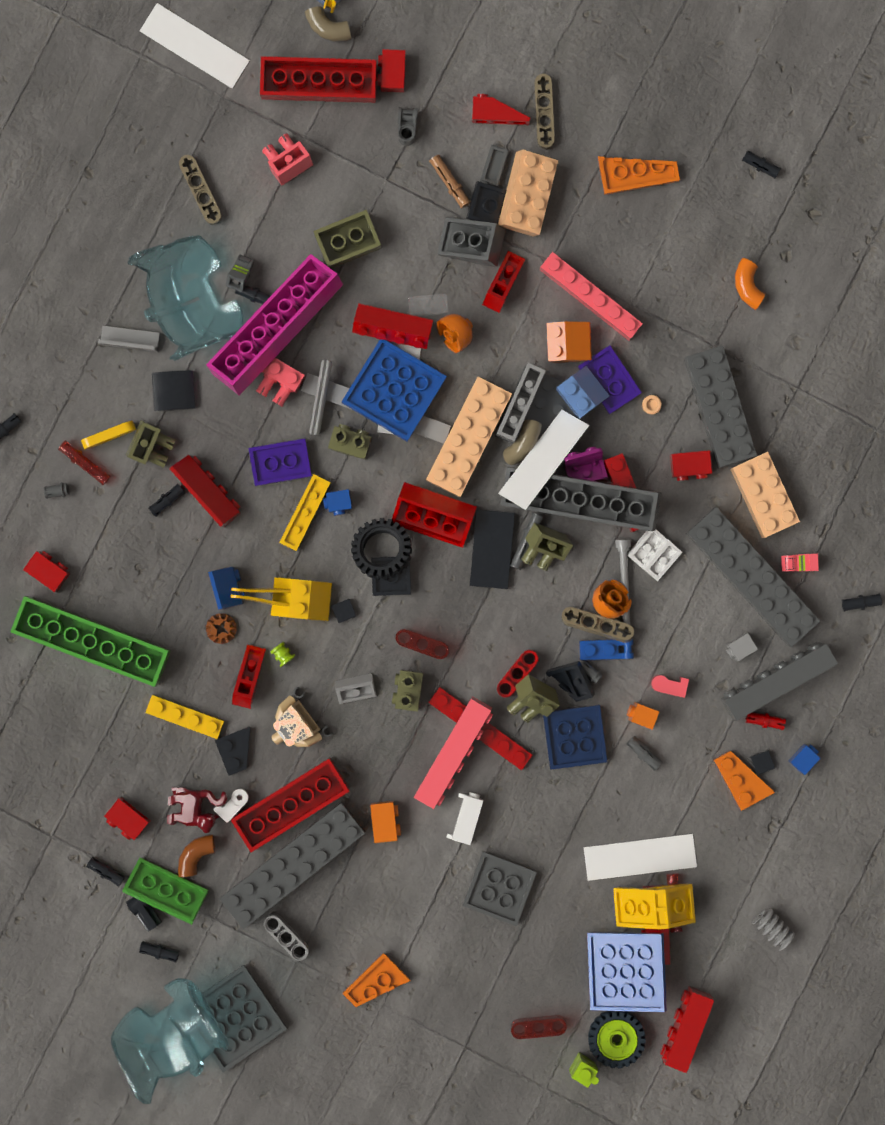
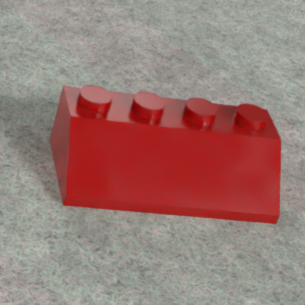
M187 455L169 469L219 526L225 528L241 513L238 510L240 505L234 499L229 500L226 496L228 493L221 484L217 486L214 483L215 477L209 470L205 472L200 467L202 462L196 456L192 458L190 455Z
M404 482L392 521L393 523H399L405 529L463 548L477 506Z

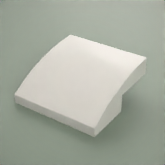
M656 530L646 531L627 555L658 581L681 555L682 551Z

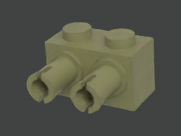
M141 420L126 456L142 464H146L149 461L164 468L165 463L159 459L167 462L168 456L153 451V446L158 444L172 450L173 446L166 442L175 444L176 439L160 433V428Z
M339 424V427L334 426L328 449L366 460L372 437L368 436L369 432L358 429L357 432L350 431L349 426Z
M534 522L525 538L529 543V547L521 560L526 564L532 565L538 553H544L537 566L542 570L548 571L554 558L562 561L565 560L573 544L566 534Z
M400 670V674L396 673L394 685H398L397 693L393 692L392 704H395V709L418 712L423 673Z
M528 674L515 686L518 698L509 704L507 709L515 716L525 706H528L521 713V718L529 723L538 714L548 717L560 706L554 688Z

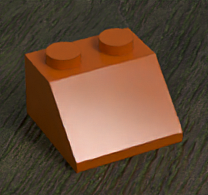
M565 321L547 323L548 361L553 363L592 361L590 322Z

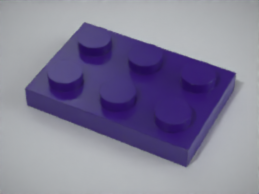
M610 345L594 355L592 361H585L578 366L579 370L587 366L608 393L609 397L602 404L609 415L642 393Z
M306 439L248 448L255 486L312 477Z

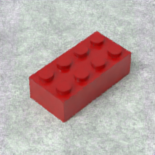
M688 986L687 990L684 989L680 1000L683 1002L681 1007L675 1011L674 1019L676 1020L674 1026L669 1027L667 1032L669 1039L667 1044H663L660 1051L661 1058L666 1066L687 1073L714 1003V999L709 993Z

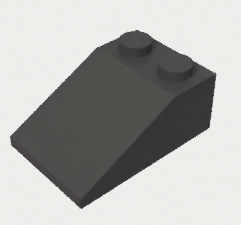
M446 217L437 254L475 264L497 267L506 230L497 223Z

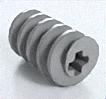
M772 909L764 910L752 921V924L759 922L760 924L757 929L764 928L763 935L769 933L768 941L775 939L773 946L775 947L780 944L781 947L778 951H781L791 943L795 933L793 931L788 932L789 927L787 925L783 926V920L778 921L779 916L777 914L772 915Z

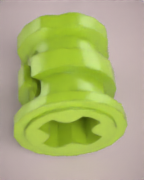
M284 641L270 651L271 654L276 656L275 659L281 662L280 667H283L296 656L295 654L291 655V650L284 646Z

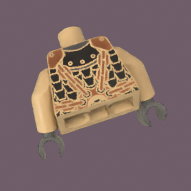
M296 687L293 690V695H289L278 706L275 715L276 722L273 724L277 732L272 735V740L276 744L284 741L287 746L310 747L321 741L322 737H330L333 732L328 735L324 734V729L329 726H323L321 732H318L320 728L299 700L295 701L304 697L305 692L301 696L295 694L300 687Z

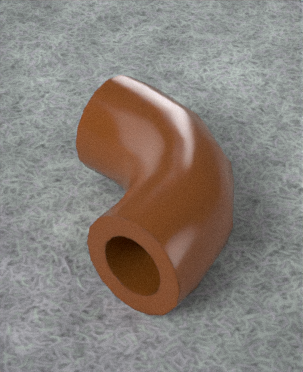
M213 834L196 838L185 846L179 857L178 877L197 875L199 860L205 855L215 854Z

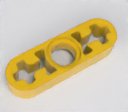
M133 420L86 437L81 442L84 450L90 449L136 430Z

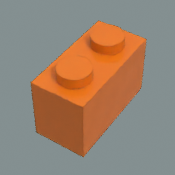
M634 702V705L630 704L626 715L629 716V721L653 730L659 711Z
M394 801L371 803L374 843L397 841V836H401L400 824H396L395 818L399 816L398 805H394Z

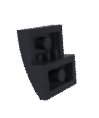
M193 370L152 373L154 411L195 409Z

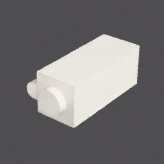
M469 792V795L459 793L458 797L463 798L457 822L453 835L447 833L446 837L471 845L483 799L480 798L479 794Z

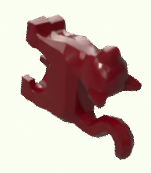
M172 787L173 795L168 797V805L180 803L181 813L167 815V824L175 825L177 822H180L187 826H198L204 833H209L215 824V820L220 816L211 813L201 814L203 798L206 797L212 805L220 807L227 801L226 792L223 791L221 797L216 799L214 794L206 789L191 790L186 787Z

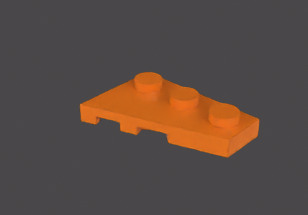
M728 751L713 759L741 811L775 793L732 751Z
M383 953L342 994L355 1007H358L383 993L411 981V979Z

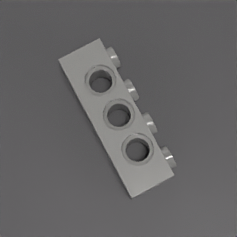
M530 363L527 364L496 434L497 436L514 443L546 370Z

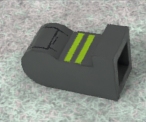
M239 254L233 268L228 273L226 286L242 292L253 268L254 259ZM232 279L240 281L241 284L233 283Z

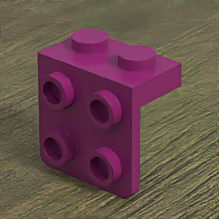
M590 447L586 449V452H572L564 458L565 471L568 477L597 482L608 479L603 462L602 448Z

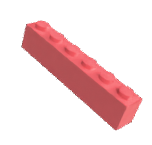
M552 252L541 265V272L628 341L642 326L643 323Z
M472 696L414 796L415 799L432 809L435 808L436 804L438 806L441 805L445 798L442 794L446 788L448 790L451 788L455 781L452 778L455 772L459 773L464 766L463 758L465 756L469 757L474 748L471 746L474 739L478 741L483 733L481 727L484 723L488 724L493 716L490 713L492 710L491 706Z

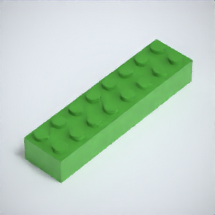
M29 596L23 597L10 631L21 637L153 687L158 686L171 650Z

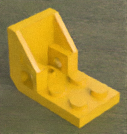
M692 884L665 885L651 888H613L617 927L669 929L696 923Z

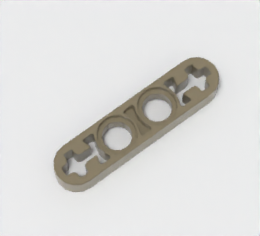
M539 74L534 84L537 143L540 148L547 150L553 146L555 140L552 80L547 74ZM541 79H545V82L549 83L545 86V92L549 91V94H538V92H542V86L538 84L541 82ZM540 98H548L549 105L547 107L540 106L538 102ZM541 117H549L550 124L542 126L539 121ZM551 129V132L547 131V137L551 141L548 142V145H544V142L540 139L544 138V131Z
M184 155L179 160L180 169L205 220L210 225H216L222 219L219 207L194 157ZM185 160H188L189 162L193 161L191 167L193 171L197 169L198 172H193L190 174L189 169L187 167H183V165H185ZM195 176L200 177L202 180L201 184L197 187L191 184V180ZM204 193L210 196L209 202L205 204L199 201L200 195ZM211 206L212 211L218 213L216 220L208 219L210 213L208 209L204 211L203 208Z
M573 607L565 608L562 612V622L567 626L623 643L630 642L634 637V629L627 623ZM573 613V617L575 618H572L571 621L567 620V616L565 615ZM579 615H582L580 618V624H577ZM585 618H592L594 624L587 627L583 624ZM609 623L613 629L610 632H604L601 628L602 625ZM616 626H619L618 631L624 632L627 629L631 635L623 637V633L618 631L617 635H614Z

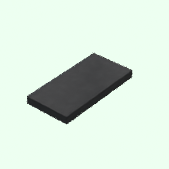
M476 510L470 586L508 589L515 513Z

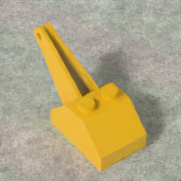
M274 577L273 588H231V591L273 592L272 601L250 596L231 595V598H240L272 605L271 616L329 621L332 583Z

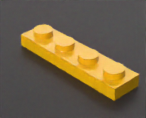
M313 474L279 543L295 551L298 550L331 482Z
M155 695L151 696L145 712L218 739L224 721Z

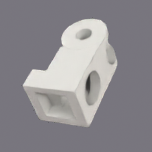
M242 788L235 790L225 806L215 807L214 811L228 823L249 800L248 792Z

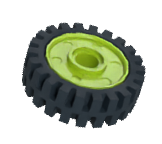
M627 1011L602 1012L600 1016L594 1019L588 1032V1043L592 1054L599 1062L610 1068L617 1067L619 1069L624 1066H630L631 1063H635L640 1058L645 1048L646 1038L643 1026L633 1014ZM616 1034L622 1036L621 1041L618 1043L612 1042V1037Z

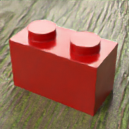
M382 49V55L378 56V67H382L381 74H378L377 86H381V92L404 93L405 50Z
M710 450L670 455L672 478H677V481L689 480L688 476H696V479L708 478L707 475L712 474Z
M43 550L42 553L36 551L23 570L53 592H58L71 574L67 571L68 567L61 562L55 563L52 561V556Z
M122 797L118 798L104 816L107 818L106 822L113 828L117 826L122 830L121 834L128 840H131V838L133 840L137 839L151 821Z

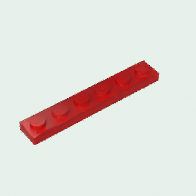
M439 687L428 702L456 723L466 708L463 703L441 687ZM484 723L481 727L483 733L479 740L522 770L532 757V754L490 723Z

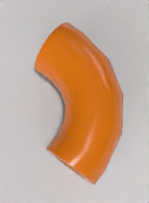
M741 258L735 273L736 290L740 298L748 306L756 310L765 297V293L761 292L754 283V275L758 266L746 258Z

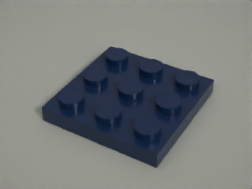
M600 705L555 710L548 717L543 715L550 770L607 762Z

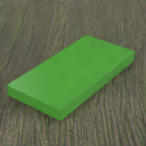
M139 857L122 892L192 925L209 890Z

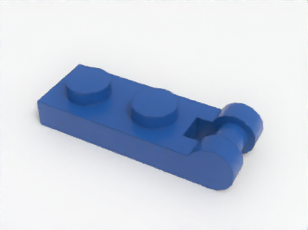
M633 639L627 643L616 640L579 641L580 660L634 659V653H632ZM624 645V653H618V646Z

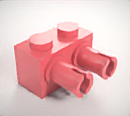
M288 134L283 135L285 140L282 136L278 139V142L285 149L282 153L278 154L272 144L267 145L269 150L266 147L262 150L269 160L268 165L271 172L281 186L313 166L311 157L299 141L294 144Z
M274 358L262 371L265 377L256 389V392L259 394L262 392V395L267 397L274 382H278L281 387L272 401L283 407L290 393H297L306 376L279 359Z

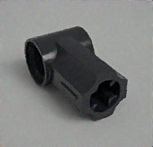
M134 897L126 901L130 911L135 916L137 915L148 932L162 923V920L151 905Z

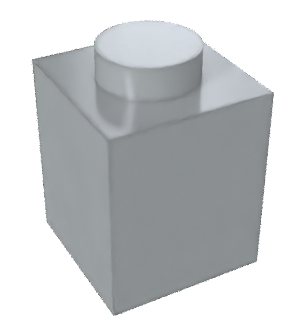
M744 633L726 644L728 647L726 650L731 660L735 659L736 661H740L758 650L748 633Z

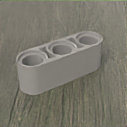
M272 913L268 915L264 922V927L268 933L295 960H304L309 953L308 944L279 914ZM274 918L278 921L279 925L273 928L269 926L268 920ZM284 932H288L291 934L292 940L284 941L281 935ZM302 946L305 949V954H296L295 948Z

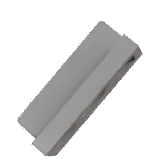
M102 326L101 339H99L98 343L102 346L158 352L160 333Z

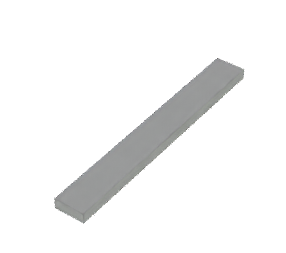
M307 373L301 392L316 396L319 377ZM329 381L326 401L352 410L342 404V400L350 388ZM423 416L413 433L444 444L451 426Z

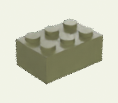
M367 210L313 231L326 265L330 269L382 249Z

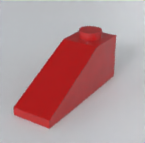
M488 94L473 96L472 123L529 125L530 117L493 97H488Z
M510 251L507 252L485 296L483 306L500 313L525 258Z
M247 644L233 692L232 705L251 709L266 649Z

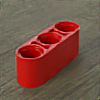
M526 650L519 656L497 684V692L500 696L509 697L515 692V686L537 664L538 655L536 652ZM527 653H532L535 657L534 662L531 664H527L524 661V656ZM515 668H520L523 672L522 677L519 679H515L512 676V671ZM503 683H508L511 687L510 692L507 694H503L500 691V686Z

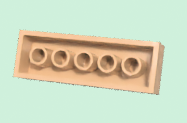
M477 377L426 481L459 498L461 497L512 393Z

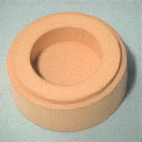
M655 395L647 396L642 402L644 412L650 415L658 413L662 406L661 400Z

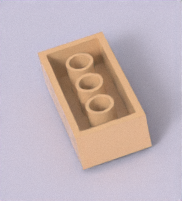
M526 150L516 152L498 225L532 237L540 235L558 160Z
M768 452L730 469L762 538H766L800 522Z

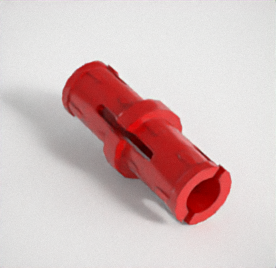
M752 712L747 715L745 723L761 725L762 728L771 727L784 730L785 726L783 724H786V718L769 716L768 713L759 714Z

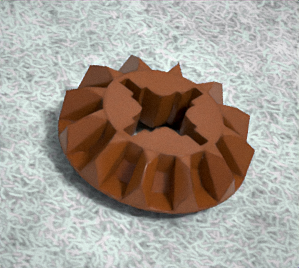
M224 613L213 615L206 625L207 636L218 644H225L231 641L237 630L234 619ZM224 621H226L224 628L226 629V631H228V633L221 632L217 636L218 629L214 626V624L221 625L222 623H224Z

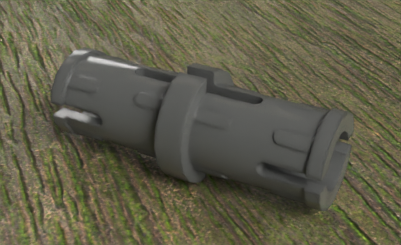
M636 736L627 742L626 745L638 755V758L646 762L654 771L662 764V761L650 751L651 749L643 745Z

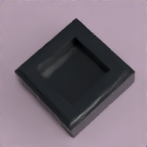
M350 599L332 605L338 623L356 617Z
M769 750L750 756L756 775L775 769Z

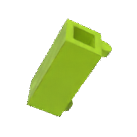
M578 1053L569 1068L571 1078L589 1088L591 1083L594 1085L598 1084L596 1063L583 1054Z

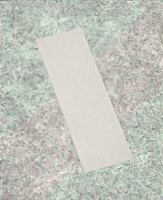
M158 3L140 29V32L230 88L234 87L250 61Z
M561 410L498 494L526 510L589 425Z
M693 834L584 847L588 881L697 867Z

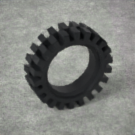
M380 518V521L372 519V523H364L365 527L363 528L360 526L358 534L355 533L353 536L354 541L352 540L351 553L361 572L367 574L370 578L374 577L376 580H380V578L388 580L389 576L394 578L396 573L401 574L403 572L402 569L407 568V562L411 560L410 555L412 554V544L403 526L401 527L397 522L393 523L391 519L385 521L384 518ZM379 533L390 534L399 543V552L396 558L385 565L371 563L365 557L364 552L367 541Z

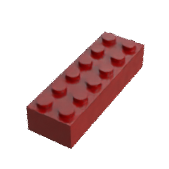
M261 56V100L376 103V60Z
M331 757L234 816L231 822L249 851L253 852L350 791V788Z

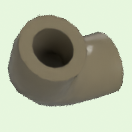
M321 6L312 7L305 11V16L311 29L321 38L333 42L351 40L347 21H330Z
M535 420L523 421L518 438L503 452L506 463L515 465L525 459L538 441L542 428L541 423Z

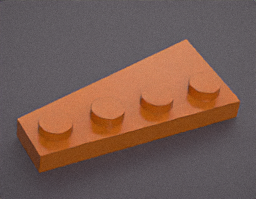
M597 157L604 195L680 181L677 161Z

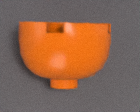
M449 314L436 322L439 335H444L446 338L444 341L445 345L454 353L464 350L471 343L473 325L468 318L465 319L458 314Z
M605 580L594 591L592 598L595 610L601 616L609 619H615L627 613L631 608L632 601L628 599L627 594L629 592L627 588L617 580Z

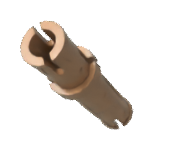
M440 155L430 159L429 162L448 188V193L453 195L460 208L469 205L471 201L462 190L463 186L461 183L458 184Z

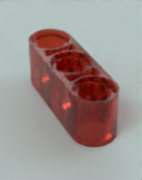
M407 629L398 631L395 637L396 642L400 646L436 659H444L449 653V648L444 642ZM406 632L409 634L410 639L407 643L399 641L400 633ZM419 639H425L428 642L426 649L421 650L417 647ZM443 645L446 648V653L443 656L436 655V646Z
M560 1015L515 1019L511 1023V1033L516 1039L560 1036L567 1029L565 1019ZM560 1021L563 1023L561 1029L556 1030L552 1027L553 1023ZM536 1023H542L544 1028L538 1032L533 1029V1026ZM523 1025L525 1029L522 1033H516L514 1031L515 1026Z

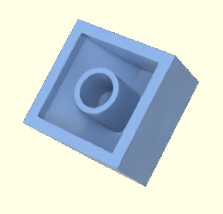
M587 366L556 388V391L579 420L609 397Z

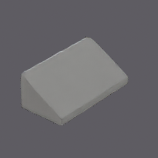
M372 674L335 681L339 704L377 696Z

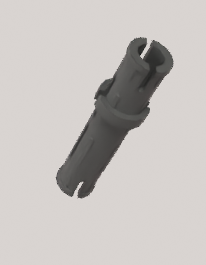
M532 513L527 528L523 530L524 535L510 566L519 570L522 569L524 562L521 558L529 547V543L525 538L534 522L541 524L544 517Z

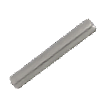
M325 359L321 362L309 433L313 435L320 434L332 361Z

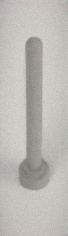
M615 540L616 548L620 552L621 583L629 592L627 551L631 547V540ZM630 609L622 615L623 623L629 625Z

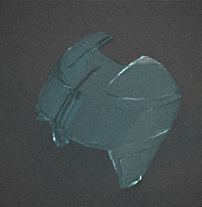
M200 235L178 239L164 246H155L129 257L128 265H134L147 272L146 290L151 307L144 311L146 319L149 322H158L168 339L179 346L177 351L169 357L170 360L177 361L207 346L230 339L243 326V313L238 301L233 300L220 305L208 277L222 265L214 249ZM199 297L198 301L183 307L181 306V304Z
M178 978L164 986V989L174 999V1002L154 1016H150L139 1007H134L121 1019L111 1035V1045L116 1059L125 1073V1078L134 1097L143 1104L151 1103L159 1078L173 1077L190 1070L191 1075L199 1076L204 1068V1059L216 1047L222 1050L228 1049L229 1043L227 1038L218 1027V1023L207 1000L199 988L189 979ZM174 1021H176L180 1028L183 1030V1032L185 1033V1037L179 1030V1028L176 1026Z

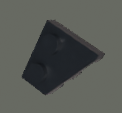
M580 661L551 668L546 672L547 676L555 678L560 683L558 686L568 692L569 696L576 702L593 698L595 695Z
M250 726L215 740L228 776L247 769Z

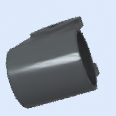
M399 107L398 138L402 145L409 146L415 141L418 108L407 110ZM408 131L412 136L409 139H405L402 137V134Z

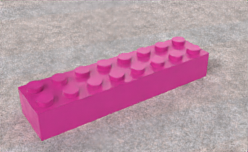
M310 254L206 364L211 373L240 396L343 286L338 274Z

